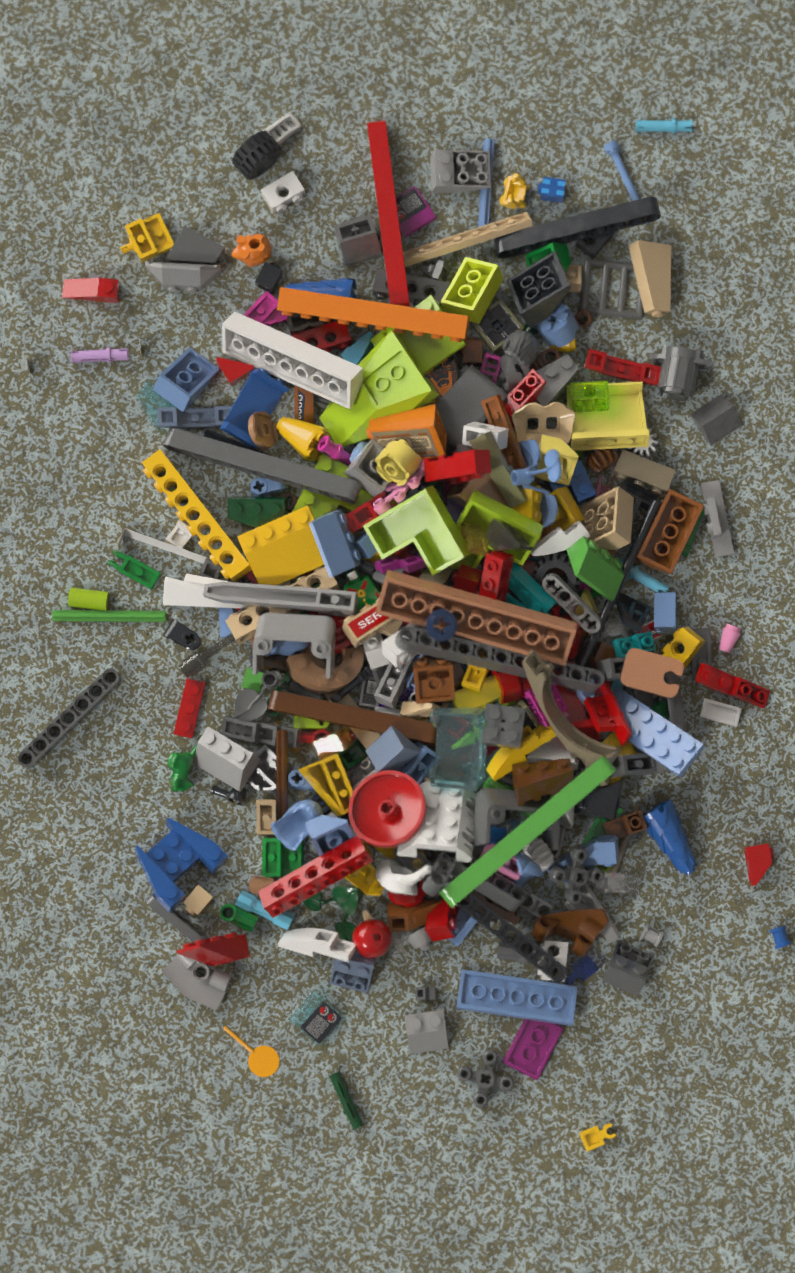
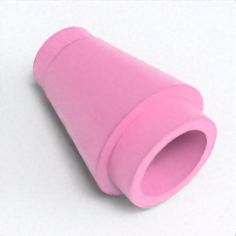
M726 624V627H723L719 649L730 653L741 635V629Z

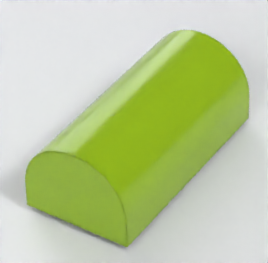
M71 587L68 596V606L91 610H107L109 592Z

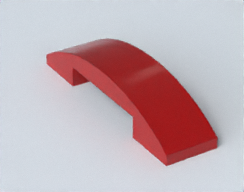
M588 349L584 366L589 370L606 376L632 382H643V384L655 386L658 385L661 372L660 366L648 363L641 364L609 356L605 352Z

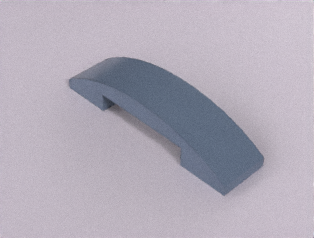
M232 406L186 409L184 412L176 407L157 408L158 427H173L177 429L221 427Z

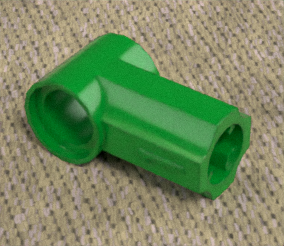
M231 903L224 904L219 912L220 917L224 921H228L249 932H252L258 916ZM225 907H231L234 910L232 917L227 918L224 916L223 909Z

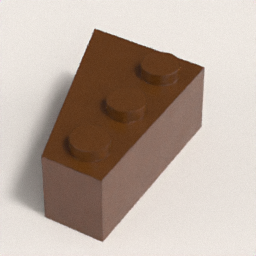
M570 758L512 765V784L518 807L523 806L524 802L532 799L534 801L541 800V796L547 794L551 796L556 795L573 781V767Z

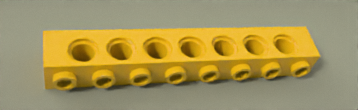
M161 449L144 460L142 464L145 467L143 469L148 479L153 478L156 483L153 484L159 493H165L167 496L165 501L171 508L175 506L178 510L176 512L178 518L182 522L186 521L188 523V531L193 537L195 535L198 536L200 539L199 545L204 551L208 549L211 553L209 558L215 566L218 564L223 570L220 572L225 579H231L232 582H236L250 572L252 569L249 563ZM166 471L165 476L158 477L159 472ZM172 485H177L175 491H169ZM182 500H189L187 505L180 506ZM200 514L197 520H191L192 515ZM206 528H210V529H211V531H210L209 534H207V535H203V534H202V531H203L204 529H206ZM216 543H222L220 549H213V546ZM228 557H232V558H233L232 563H230V564H225V563H224V561H225L226 558H228Z

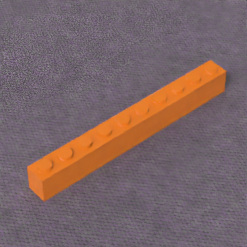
M280 287L277 310H281L282 315L293 316L294 312L300 313L301 318L312 319L313 315L319 316L320 321L330 322L332 318L338 319L337 323L349 325V321L357 322L356 326L367 328L368 324L375 325V329L386 331V328L390 327L394 328V332L404 334L405 330L413 331L412 335L424 337V333L432 334L431 338L443 339V336H448L450 341L455 342L467 339L470 316L283 287Z

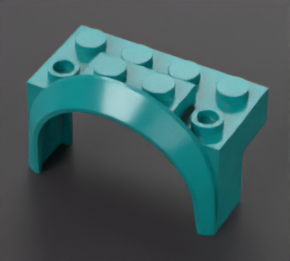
M513 561L508 588L523 603L513 598L508 592L505 603L523 608L526 607L527 609L545 614L550 613L552 607L558 603L521 566Z

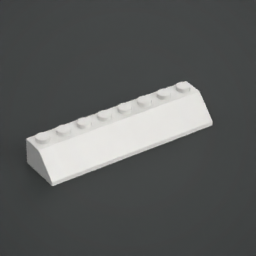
M234 312L222 323V348L224 354L254 365L258 369L262 368L271 375L343 407L352 408L363 382V367L237 312Z

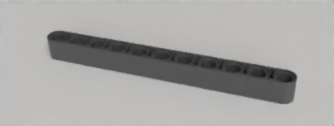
M173 427L169 428L163 443V447L177 453L352 504L356 503L362 487L361 483L352 479Z
M410 626L403 627L395 638L396 646L402 650L527 678L522 663L527 657L524 654L457 637H451L446 641H438L428 635L427 630ZM402 635L407 636L410 641L404 640ZM421 640H426L428 645L423 644ZM440 644H444L447 649H443ZM459 648L464 649L466 654L461 653ZM478 653H482L485 658H481ZM497 657H500L501 659H503V662H504V663L499 662V661L497 660ZM542 660L545 665L552 663L554 666L553 670L559 673V675H556L552 672L551 684L593 693L604 683V675L599 670L566 663L564 666ZM515 661L520 662L522 667L518 666ZM572 674L576 675L578 680L574 679ZM590 678L594 679L596 684L592 683Z

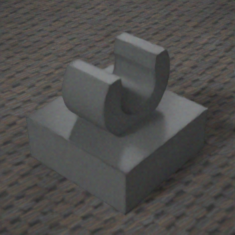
M438 260L436 266L429 264L426 272L430 273L429 275L432 276L433 280L446 282L450 268L444 261Z

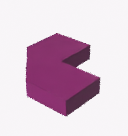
M409 555L408 558L399 559V556H389L374 562L375 569L383 574L387 573V570L393 571L399 568L411 573L426 567L425 561L417 555Z

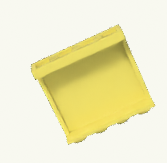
M643 382L567 385V407L575 412L571 437L572 450L648 447L650 434L646 425L642 395Z

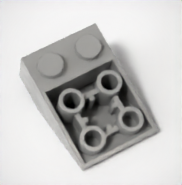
M434 150L431 154V193H456L491 188L490 151Z

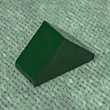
M359 739L338 752L341 763L347 772L368 756L366 748Z

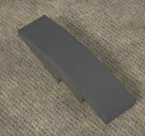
M224 716L222 735L253 743L261 742L276 746L277 730L284 729L288 731V747L296 749L300 745L301 729L256 720L240 721L234 717Z

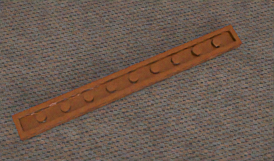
M500 394L482 400L481 404L489 425L509 429L507 448L500 450L507 465H512L513 469L518 470L527 468ZM550 526L542 529L540 540L552 531ZM560 568L547 570L548 574L556 573L559 577L567 575Z

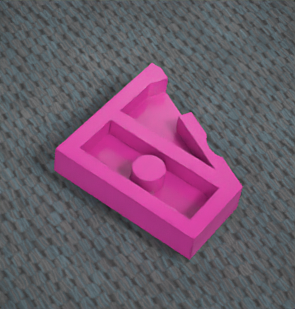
M268 291L244 314V316L269 327L286 321L288 315H282L281 310H277L278 300Z

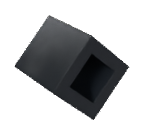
M265 262L255 280V285L273 294L283 276L281 267L272 262L271 264Z

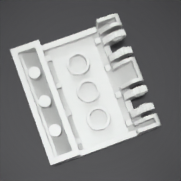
M425 781L419 785L425 795L427 804L424 823L412 839L398 846L397 856L417 857L418 848L453 851L456 852L457 862H470L473 845L470 843L474 842L476 793L465 785Z

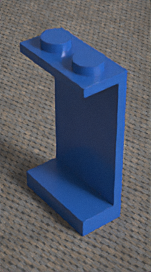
M262 368L260 370H252L220 427L224 432L252 448H257L249 435L248 420L250 416L258 411H264L271 415L283 392L289 391L284 381L278 378L273 379L269 376L270 373Z

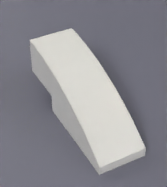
M579 521L564 532L558 526L538 541L530 553L533 556L558 553L568 549L583 536L588 538L591 535Z

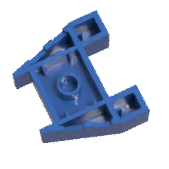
M168 817L166 819V826L171 832L147 853L138 845L135 846V854L150 883L156 900L170 913L184 901L185 896L174 883L198 861L213 875L227 862L228 855L214 841Z

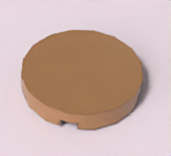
M258 411L250 416L248 430L252 441L257 447L269 449L277 443L278 430L276 429V423L270 419L272 417L264 411Z

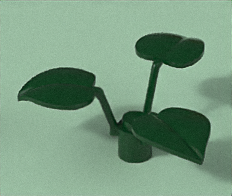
M338 885L332 890V898L322 900V894L318 892L302 901L309 910L315 912L321 910V904H327L332 901L339 904V907L346 914L342 922L335 924V931L338 932L340 939L352 942V934L356 926L351 922H347V918L349 915H354L357 912L358 903L363 898L362 892L358 887Z

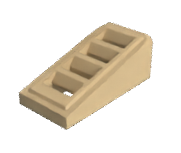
M404 701L402 702L400 716L417 720L441 714L444 712V709L433 703L416 704V702Z

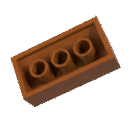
M669 489L635 561L651 569L672 574L704 505Z

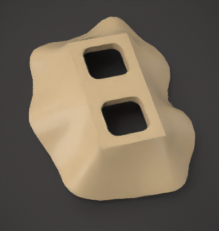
M535 402L526 404L512 414L518 443L520 441L535 440L539 445L541 436L547 435L560 438L568 444L572 437L575 412L560 402H552L547 406H542ZM548 417L557 418V427L555 429L546 428V419ZM528 418H538L537 429H527Z

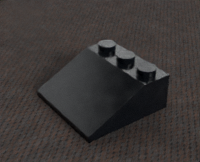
M556 251L507 279L518 311L530 329L546 320L571 288Z

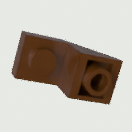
M641 810L616 820L602 823L606 835H617L618 839L647 829Z

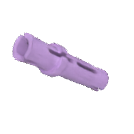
M128 348L71 351L72 363L97 361L112 363V361L129 360Z

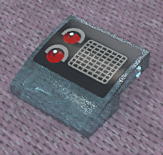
M313 990L288 1019L320 1047L345 1017L318 992Z

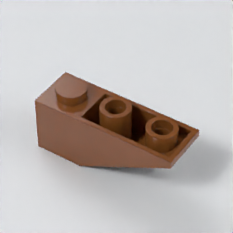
M443 899L423 900L417 906L410 908L400 904L398 906L394 903H386L390 931H409L425 925L427 914Z

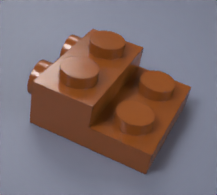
M421 657L416 662H413L416 704L455 700L452 661L437 657L436 660H428V658Z

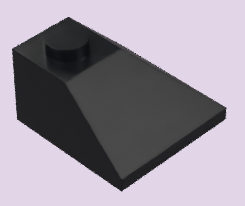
M609 781L604 786L599 784L575 804L574 813L586 818L616 820L623 782Z

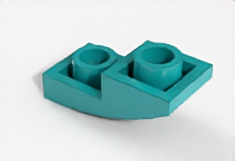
M651 632L635 634L631 637L612 641L617 658L626 657L627 652L632 648L648 652L656 650Z

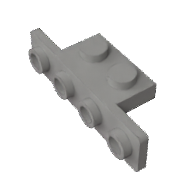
M720 481L701 483L704 504H702L704 505L703 513L707 515L708 523H706L708 534L711 535L715 557L734 554Z
M587 882L580 886L582 900L578 904H572L568 901L564 902L568 910L604 909ZM608 917L609 922L602 934L610 943L618 939L620 934L617 927Z

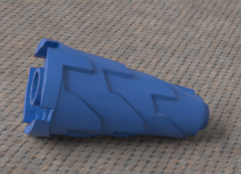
M354 278L294 283L283 287L357 299L354 291L357 290V284Z
M671 799L665 800L655 805L653 809L647 812L648 814L646 812L642 813L647 826V833L652 840H655L663 854L667 855L676 870H679L681 874L685 873L686 876L696 870V858L688 844L689 840L682 828V822Z

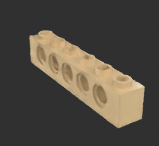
M319 567L312 574L300 577L292 585H285L311 588L314 583H320L319 589L340 590L334 576L329 578L325 567ZM248 605L244 611L233 613L225 621L238 645H241L255 637L258 619L264 610H269L270 613L298 614L303 610ZM252 619L250 625H244L246 620Z

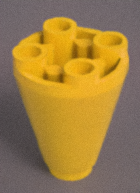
M282 417L276 426V429L307 462L312 460L317 462L322 452L317 450V445L322 437L329 436L331 439V436L328 434L329 431L325 427L290 417Z

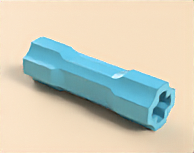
M243 890L235 903V906L247 912L256 913L287 931L295 916L285 911L272 918L264 909L261 900Z

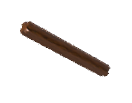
M284 729L277 730L276 821L282 818L288 810V731Z

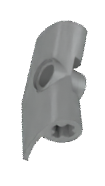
M179 954L162 970V973L185 997L213 1010L219 1008L232 979V976ZM200 967H204L207 971L206 976L203 978L197 974Z

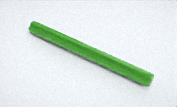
M54 610L52 612L53 621L166 622L167 614L166 611Z

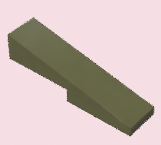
M492 432L484 433L469 441L474 450H490L492 473H489L509 507L512 508L527 501L528 499L522 486H514L512 484L511 472L514 469L512 465H507Z

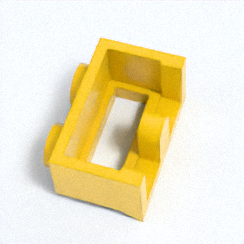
M370 863L344 877L367 896H381L385 888L378 882L376 868Z

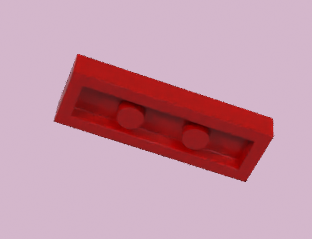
M186 678L174 735L193 739L205 682Z

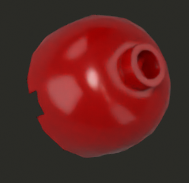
M368 919L360 922L353 931L352 943L356 945V951L363 955V957L377 958L383 956L389 950L392 944V934L390 928L384 922L378 919Z

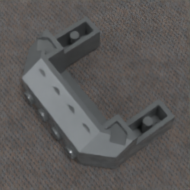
M626 657L609 658L597 662V668L603 673L604 681L620 680ZM671 671L664 674L663 679L667 684L679 685L677 694L672 698L632 688L634 698L647 707L665 700L669 722L686 732L678 675ZM641 751V754L618 756L612 763L617 769L612 773V778L670 772L669 769L643 751Z

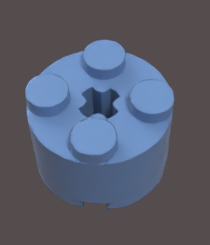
M560 301L550 316L536 325V328L548 346L556 345L557 347H562L576 337L575 333L577 330L579 331V324L570 308Z

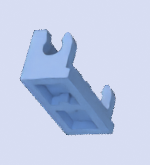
M676 592L654 593V629H657V634L674 635L677 630Z
M459 909V914H457V929H455L454 938L448 939L457 947L477 923L476 920L462 909ZM474 912L478 918L481 917L478 912Z

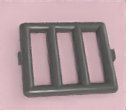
M586 259L584 261L583 278L581 281L579 310L587 309L592 315L642 319L644 309L639 288L636 311L625 310L628 271H634L633 263ZM591 267L602 268L599 307L587 306ZM610 269L621 270L617 309L606 308Z

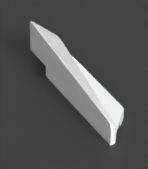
M186 574L184 581L165 577L164 605L242 609L248 606L222 603L203 596L205 584L229 581Z

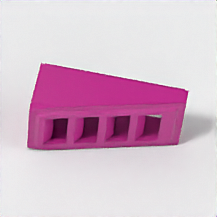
M485 352L480 371L483 374L494 376V379L491 381L496 384L501 368V356ZM487 359L497 361L498 365L487 363ZM485 366L496 369V372L484 370Z

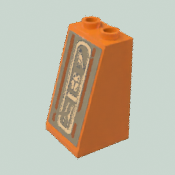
M436 404L369 420V428L366 430L369 440L374 439L384 448L391 441L403 439L408 442L409 447L421 459L438 458L441 455L446 457L447 433Z

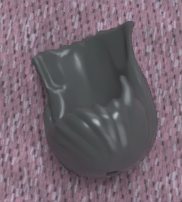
M522 330L514 331L507 336L502 349L505 355L512 357L518 362L524 376H526L538 355L539 345L531 333Z

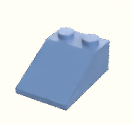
M189 347L159 375L153 390L184 412L198 398L220 369Z

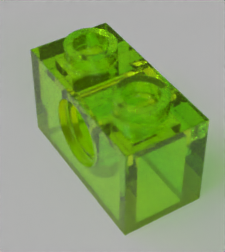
M608 381L570 383V408L574 412L579 413L609 411Z

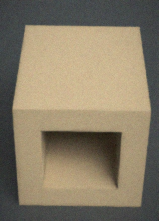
M197 885L183 902L186 905L184 909L191 915L195 913L200 915L214 897L200 885Z

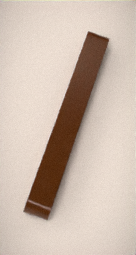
M272 690L268 710L380 734H383L392 725L409 740L437 745L441 727L434 723Z

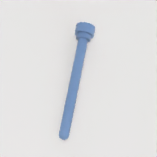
M617 140L605 144L603 148L606 154L612 156L632 201L640 199L619 155L620 146Z

